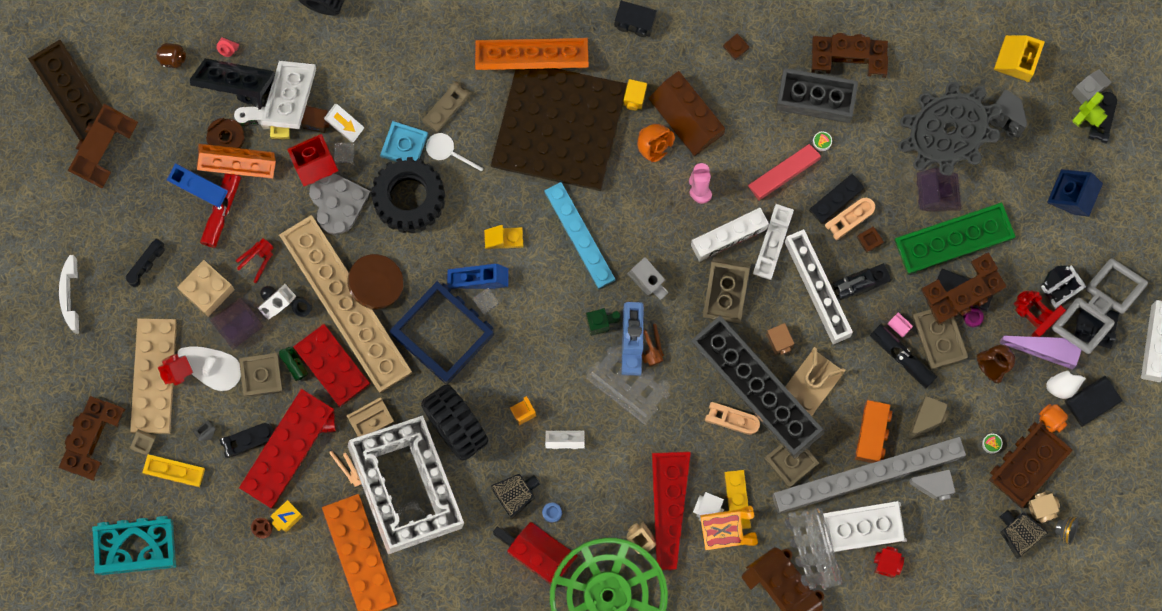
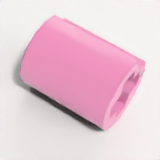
M899 312L888 323L902 338L913 327Z

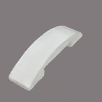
M778 204L775 205L753 272L754 275L769 280L772 279L794 211L793 209Z
M69 255L61 272L59 301L66 323L75 334H79V315L75 311H71L70 278H78L77 259L74 255Z

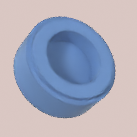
M556 503L546 504L542 511L543 518L550 523L557 522L562 516L561 507Z

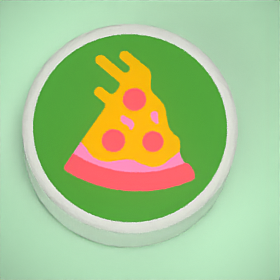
M818 132L814 136L813 146L816 150L826 151L831 147L832 137L827 132Z
M988 434L982 441L983 449L990 454L997 453L1003 445L1002 439L997 434Z

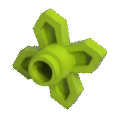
M1097 92L1089 102L1086 100L1079 107L1080 112L1072 120L1073 123L1079 127L1086 120L1092 126L1099 127L1107 118L1105 110L1099 106L1104 96Z

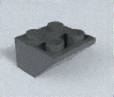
M1005 89L996 104L1001 106L1002 113L990 123L995 127L1000 126L1006 130L1005 132L1009 136L1019 139L1027 126L1022 100Z

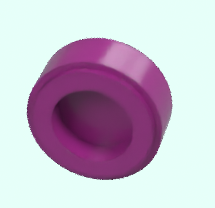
M971 308L972 311L964 315V322L967 326L975 328L981 325L984 315L980 309Z

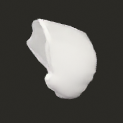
M1064 371L1051 377L1047 381L1046 387L1054 396L1060 399H1067L1073 397L1086 378L1081 375H1073L1069 371Z

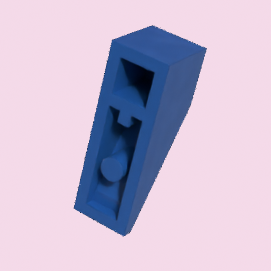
M488 264L448 269L447 286L450 289H495L508 287L509 268L499 264Z

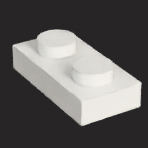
M546 431L545 446L552 449L584 448V431Z

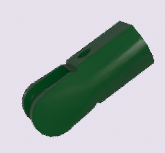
M287 347L279 351L280 358L287 365L295 381H299L308 375L293 347Z

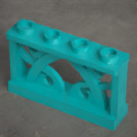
M168 516L156 517V520L148 521V518L136 519L137 522L129 523V520L117 521V524L109 525V522L97 523V526L92 527L94 574L100 576L176 568L173 520L168 519ZM162 527L166 531V536L161 542L156 543L155 540L161 536V533L155 535L154 530ZM139 528H148V531L146 533ZM120 530H125L121 535H119V533L117 532ZM105 533L113 534L112 539H106L108 543L113 544L111 548L104 546L101 542V537ZM133 534L138 535L149 544V546L140 551L136 562H133L128 552L119 549ZM168 543V558H164L160 546ZM101 549L109 551L105 565H102ZM152 549L154 552H149L151 558L145 559L144 554ZM117 553L125 555L126 558L123 562L118 561L120 555H116Z

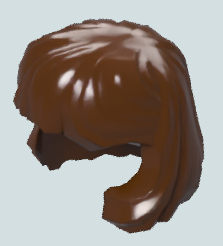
M1006 345L994 346L989 350L980 352L976 356L981 371L989 380L998 384L1002 382L1005 373L1012 370L1015 365V356Z

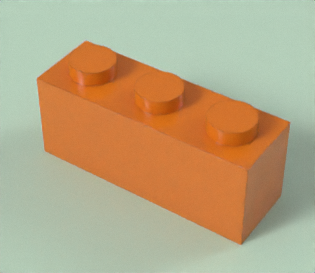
M870 400L866 401L855 460L875 463L880 461V459H884L886 448L882 447L883 442L887 441L889 434L886 426L887 422H891L893 412L889 410V404Z

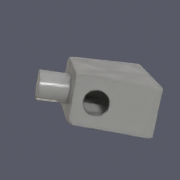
M646 257L627 273L647 295L653 292L661 300L669 293L661 285L665 279ZM648 278L653 280V285L648 282Z

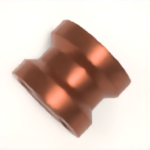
M257 518L251 524V531L256 537L264 539L272 533V525L265 518Z

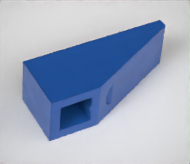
M176 163L167 178V181L219 208L228 193V190Z

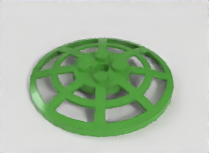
M604 537L581 544L562 560L551 582L549 599L551 611H557L555 603L557 584L567 587L566 599L569 611H626L629 606L639 609L638 611H666L667 584L657 561L645 549L625 539ZM602 543L621 544L617 555L603 554L593 557L589 547ZM630 547L642 554L650 562L653 569L642 573L633 562L625 558L628 548ZM582 551L586 561L575 570L570 579L561 577V571L574 555ZM613 560L614 564L611 571L600 572L596 562ZM622 563L630 567L637 576L625 580L619 575ZM589 566L593 577L589 579L587 584L576 581L580 573ZM655 576L658 577L661 591L659 608L648 604L649 591L646 580ZM641 583L642 602L631 599L630 588ZM573 589L584 592V603L576 607L573 605ZM606 590H610L613 593V597L608 601L602 598V594Z

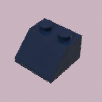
M1061 169L1047 203L1071 214L1089 217L1103 183L1092 172Z

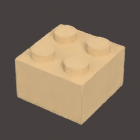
M205 260L177 287L207 317L235 290Z

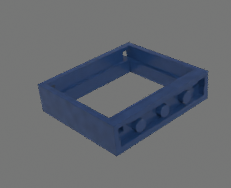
M436 281L390 330V334L444 384L448 385L494 336V333L492 331L493 327L487 321L482 322L478 318L479 314L474 309L466 308L464 306L465 302L458 295L454 297L450 293L451 289L445 283L440 284ZM437 291L484 332L448 372L444 371L400 331Z

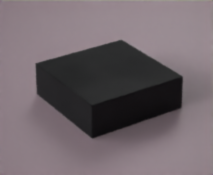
M498 526L493 531V535L508 546H511L515 540Z

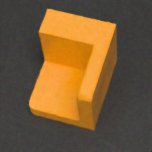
M527 396L523 398V401L510 407L519 425L536 417V412Z

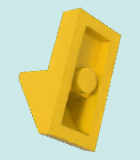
M503 225L484 230L485 249L523 248L522 227L503 228Z

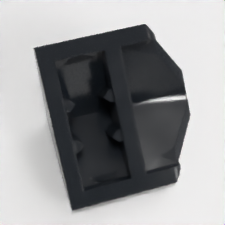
M1070 265L1057 266L1049 271L1041 288L1054 308H1058L1060 305L1076 297L1087 286L1074 266Z

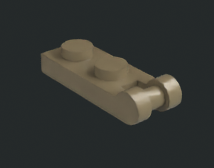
M455 81L422 121L438 133L470 96V92L466 89L463 90L460 84ZM455 93L459 95L457 100L452 97Z

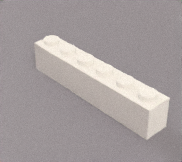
M803 229L787 236L785 244L832 344L850 338L853 333L805 230Z

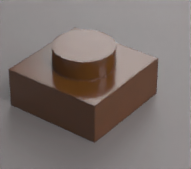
M738 34L723 45V48L734 60L749 50L748 44Z
M874 226L857 236L866 253L884 243Z

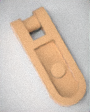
M862 198L826 223L825 227L832 231L833 237L837 241L874 213L875 204L870 198ZM841 222L844 227L839 229L836 224Z
M710 402L709 415H706V422L747 435H753L759 430L760 422L756 416ZM717 412L723 413L722 419L716 417Z

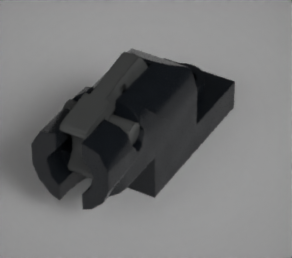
M884 263L871 269L867 268L839 279L832 284L834 291L840 290L837 297L839 300L854 295H861L891 282V277Z

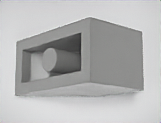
M1098 69L1074 88L1072 94L1083 104L1086 100L1089 102L1097 92L1101 93L1112 82Z
M950 470L913 477L909 480L910 485L933 499L939 498L940 501L951 499V495L955 493Z

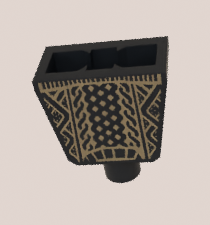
M517 474L491 485V489L510 519H513L535 499L531 490L539 486L540 483L535 475L524 481L522 476Z
M1009 510L1000 516L1001 520L1007 525L1000 533L1017 559L1048 534L1043 527L1024 512L1017 518Z

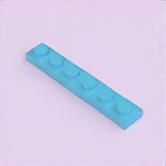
M560 182L544 190L597 288L600 289L614 282L615 277L563 184Z

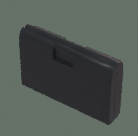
M1103 376L1073 395V397L1065 400L1066 405L1081 427L1122 402L1121 397L1106 376Z

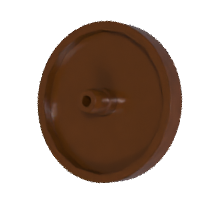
M370 254L361 257L353 264L348 274L347 284L350 294L360 305L370 309H383L392 305L400 296L403 289V276L399 267L390 258L379 254Z

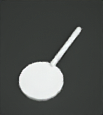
M436 133L428 139L426 151L433 159L444 160L452 155L483 171L482 167L453 152L454 143L448 135Z

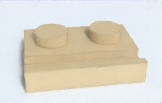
M381 397L347 415L358 437L384 429L395 423Z

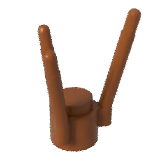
M653 324L657 348L653 347L647 330H643L649 350L645 351L647 355L642 352V359L644 364L648 363L649 366L664 361L656 324Z

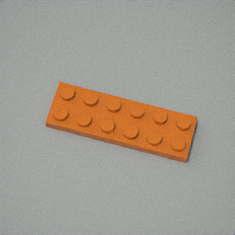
M588 38L476 40L475 70L588 67Z
M359 494L322 507L357 610L382 611L398 605Z

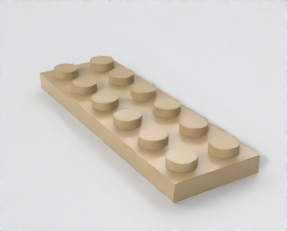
M137 319L131 433H136L139 429L149 434H170L173 383L165 385L160 377L158 367L163 364V359L175 354L176 319Z

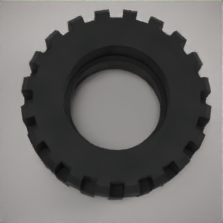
M407 157L405 161H402V158H398L394 164L390 161L386 164V169L381 168L379 170V176L375 177L373 181L374 187L371 189L375 211L379 215L380 220L384 224L387 223L388 227L393 230L396 228L401 233H405V230H409L410 233H416V229L423 231L428 224L432 226L435 223V218L440 217L442 214L441 209L445 205V191L440 175L437 171H434L432 165L429 163L424 164V160L419 158L417 161H414L413 157ZM413 180L421 183L426 189L425 201L413 210H401L395 207L391 201V192L400 182Z
M450 385L441 386L422 400L421 406L428 419L451 451L461 461L469 459L487 446L489 440L481 424Z

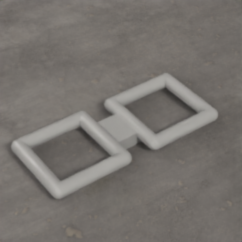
M1109 259L1087 285L1086 290L1094 295L1089 303L1081 298H1076L1053 325V331L1085 353H1091L1115 324L1114 320L1106 315L1107 312L1113 308L1121 314L1125 313L1148 285L1147 280L1115 259ZM1112 267L1138 284L1122 304L1096 288ZM1079 307L1105 323L1088 345L1062 328Z

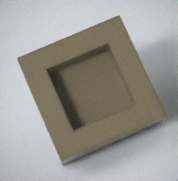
M138 429L130 449L148 455L156 436Z

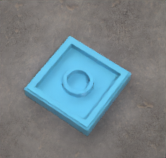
M392 121L380 157L397 162L396 159L402 158V161H405L407 157H413V160L417 161L418 158L420 159L428 132Z

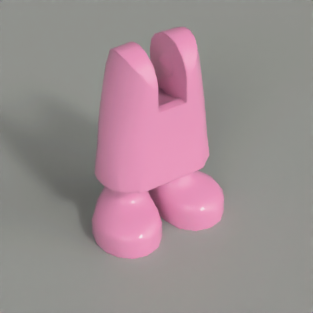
M704 163L695 165L689 178V184L692 186L689 191L690 196L700 204H705L712 198V192L709 189L711 175L708 165Z

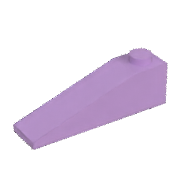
M1003 336L1000 340V343L1072 370L1076 367L1081 353V349L1065 338Z

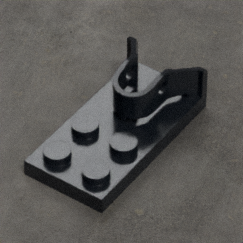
M205 58L190 78V86L236 94L239 101L252 104L258 110H261L263 106L262 96L271 90L275 72Z

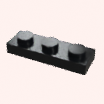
M851 174L812 206L809 211L823 224L865 187Z

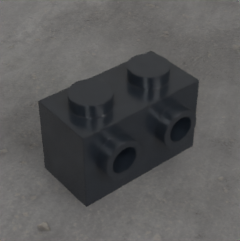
M621 0L614 27L622 32L630 31L640 37H650L657 10Z

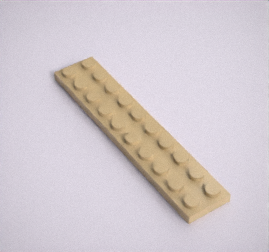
M310 215L279 234L378 392L382 393L411 375V369L373 310L360 305L350 294L347 284L349 273L313 216Z

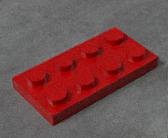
M325 324L293 346L339 408L370 385L369 381Z

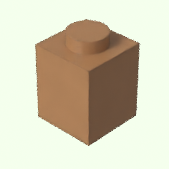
M785 323L767 330L766 336L775 355L780 353L782 356L792 351L791 348H793L794 342Z

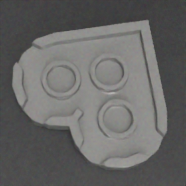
M334 173L311 184L309 189L310 198L314 205L319 208L317 221L322 230L331 235L343 234L352 228L371 194V191Z

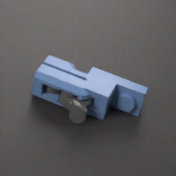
M624 303L621 375L641 376L643 303Z

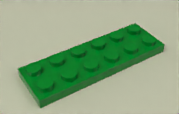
M1001 202L897 237L894 241L907 275L1013 240L1016 236Z

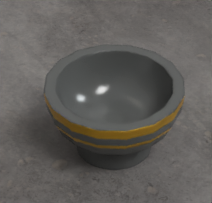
M1078 518L1060 519L1057 523L1055 533L1060 535L1062 541L1068 545L1073 542L1077 533Z

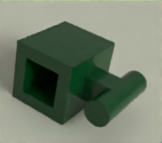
M605 308L587 312L586 320L590 335L609 331L610 323H618L620 321V313L614 311L613 314L606 315Z

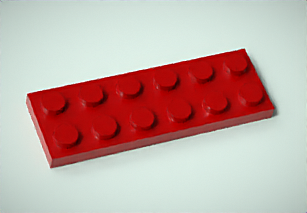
M301 389L239 488L273 509L335 409Z

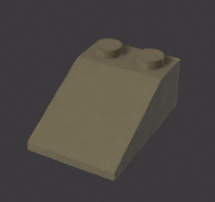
M713 257L703 312L704 318L716 319L721 316L725 321L741 324L751 263Z

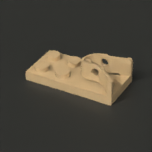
M814 347L785 388L812 416L846 369L837 367L818 353L817 348Z

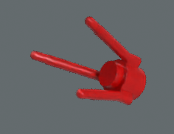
M262 238L236 259V262L239 263L246 258L237 267V270L244 267L256 254L260 258L265 256L254 279V283H257L266 264L273 256L271 251L274 247Z

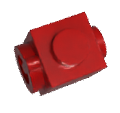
M178 354L171 355L163 359V364L158 367L160 377L165 385L171 383L178 385L185 381V377L193 373L186 355L180 357Z
M889 546L886 549L882 548L880 552H876L873 562L876 563L874 572L894 578L896 575H900L905 557H901L902 554L898 553L896 548Z

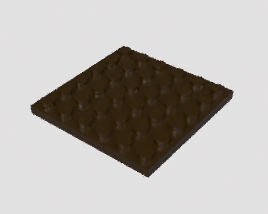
M557 68L515 69L491 167L601 191L627 83Z

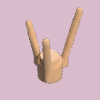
M330 451V455L348 477L350 483H353L354 487L361 485L357 470L354 468L347 453H344L343 456L351 469L350 473L334 452Z

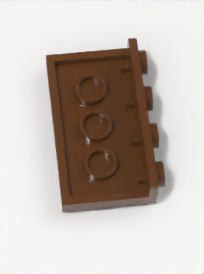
M1042 420L1038 424L1034 422L1027 430L1030 432L1026 438L1022 436L1015 443L1017 448L1014 452L1009 450L1002 458L1005 462L1001 466L997 464L990 472L992 477L989 481L1021 509L1073 451L1054 433L1049 432L1043 426L1044 422Z

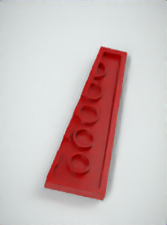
M690 452L652 453L656 561L661 570L677 569Z

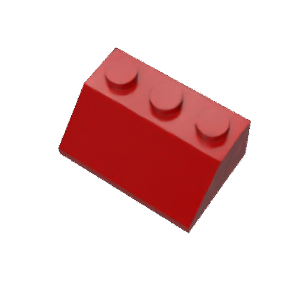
M532 522L523 529L507 550L510 556L550 585L557 567L571 552V550ZM574 555L561 571V577L566 574L578 555Z

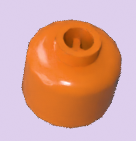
M1048 404L1039 413V422L1042 420L1044 422L1043 426L1049 432H1055L1056 430L1061 432L1067 426L1068 415L1057 404Z

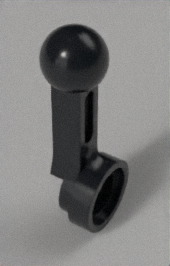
M271 286L263 287L260 291L261 298L266 301L276 290ZM295 297L289 304L292 306L293 312L299 317H306L312 311V303L305 297ZM299 302H304L307 305V310H302L299 307Z

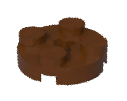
M219 118L208 127L206 137L208 145L241 148L245 142L244 131L241 125L234 119ZM222 134H230L229 140L222 141Z

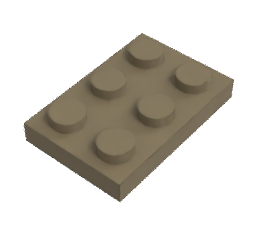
M931 309L912 315L930 370L968 359L954 317L938 325Z

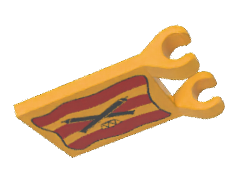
M746 506L739 510L700 515L705 550L739 545L755 546L758 544L755 532L744 536L742 532L741 518H754L752 506Z

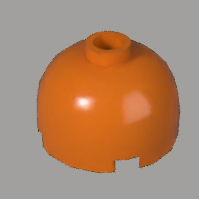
M662 124L649 125L639 133L637 141L638 150L647 160L651 162L659 161L667 154L663 151L668 146L672 147L675 136L669 128Z

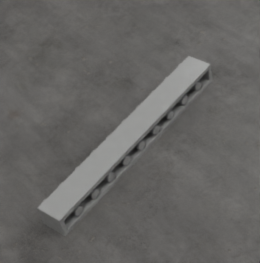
M960 437L775 492L772 498L779 515L963 459L966 453Z

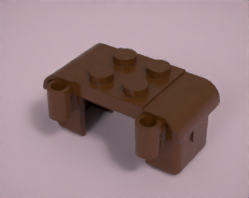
M772 548L746 567L747 570L742 574V579L750 590L761 583L781 611L823 610L821 603L824 599L823 592L812 590L791 563L792 552L789 549L781 551L779 548Z

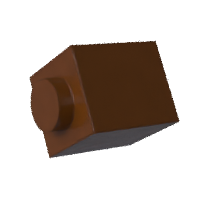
M306 106L301 122L303 129L325 133L326 128H330V124L324 119L328 110Z

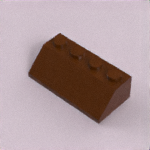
M680 71L665 80L648 98L693 156H696L724 135L725 127Z

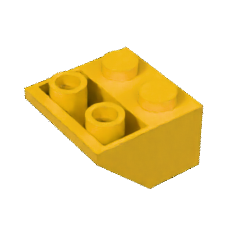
M1006 35L994 70L1030 82L1045 41L1027 35Z

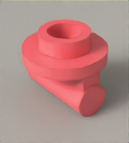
M223 37L217 43L218 52L225 57L232 56L239 48L238 43Z

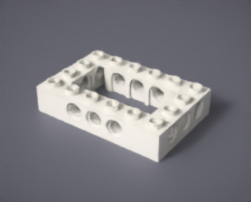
M423 416L349 440V452L388 554L462 529L464 521ZM409 446L435 515L432 516L430 514L427 518L415 522L412 520L407 525L399 527V516L394 511L391 503L392 497L388 495L384 484L385 478L381 476L376 457Z

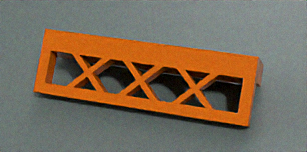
M198 144L197 170L273 179L276 163L274 152Z

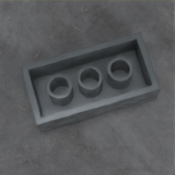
M784 68L776 110L850 123L853 116L858 81Z

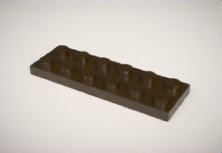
M58 40L31 56L28 60L78 139L85 140L87 136L85 130L90 122L94 123L103 106L62 41Z

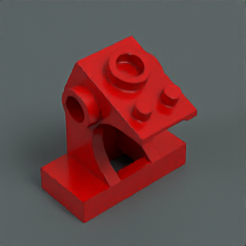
M1031 290L1021 292L1013 304L1016 306V312L1021 317H1026L1037 328L1031 336L1041 337L1066 309L1061 305L1055 311L1048 309L1041 302L1042 296L1040 293ZM1033 305L1042 312L1038 318L1029 311Z

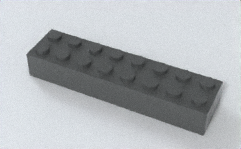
M721 316L716 318L691 340L698 352L794 459L824 434L822 427Z

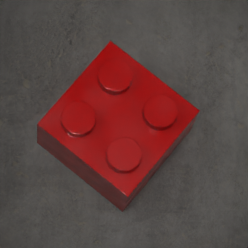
M322 134L287 149L303 186L313 184L324 177L338 172Z

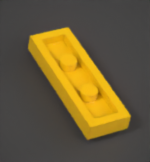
M148 454L142 473L200 488L205 468Z
M744 470L724 472L729 511L739 510L748 506ZM741 518L742 529H751L750 519Z

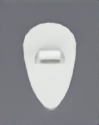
M185 347L178 350L177 354L179 357L186 355L193 371L192 375L210 388L218 391H227L235 387L240 381V363L232 355L204 347Z

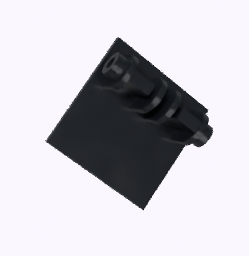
M1081 308L1074 336L1083 342L1089 343L1105 323ZM1113 310L1107 312L1106 315L1114 320L1115 324L1099 342L1098 346L1112 348L1113 341L1116 339L1115 331L1119 312Z

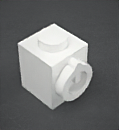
M705 492L704 496H699L693 513L697 514L696 517H699L701 522L700 515L723 512L724 509L721 508L724 499Z

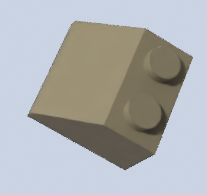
M925 396L919 405L908 439H914L942 425L949 413L946 410L948 404Z

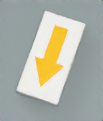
M334 104L324 117L330 125L350 142H354L364 129L359 122L338 104Z

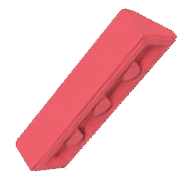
M808 144L749 184L748 187L760 201L819 161L821 155Z

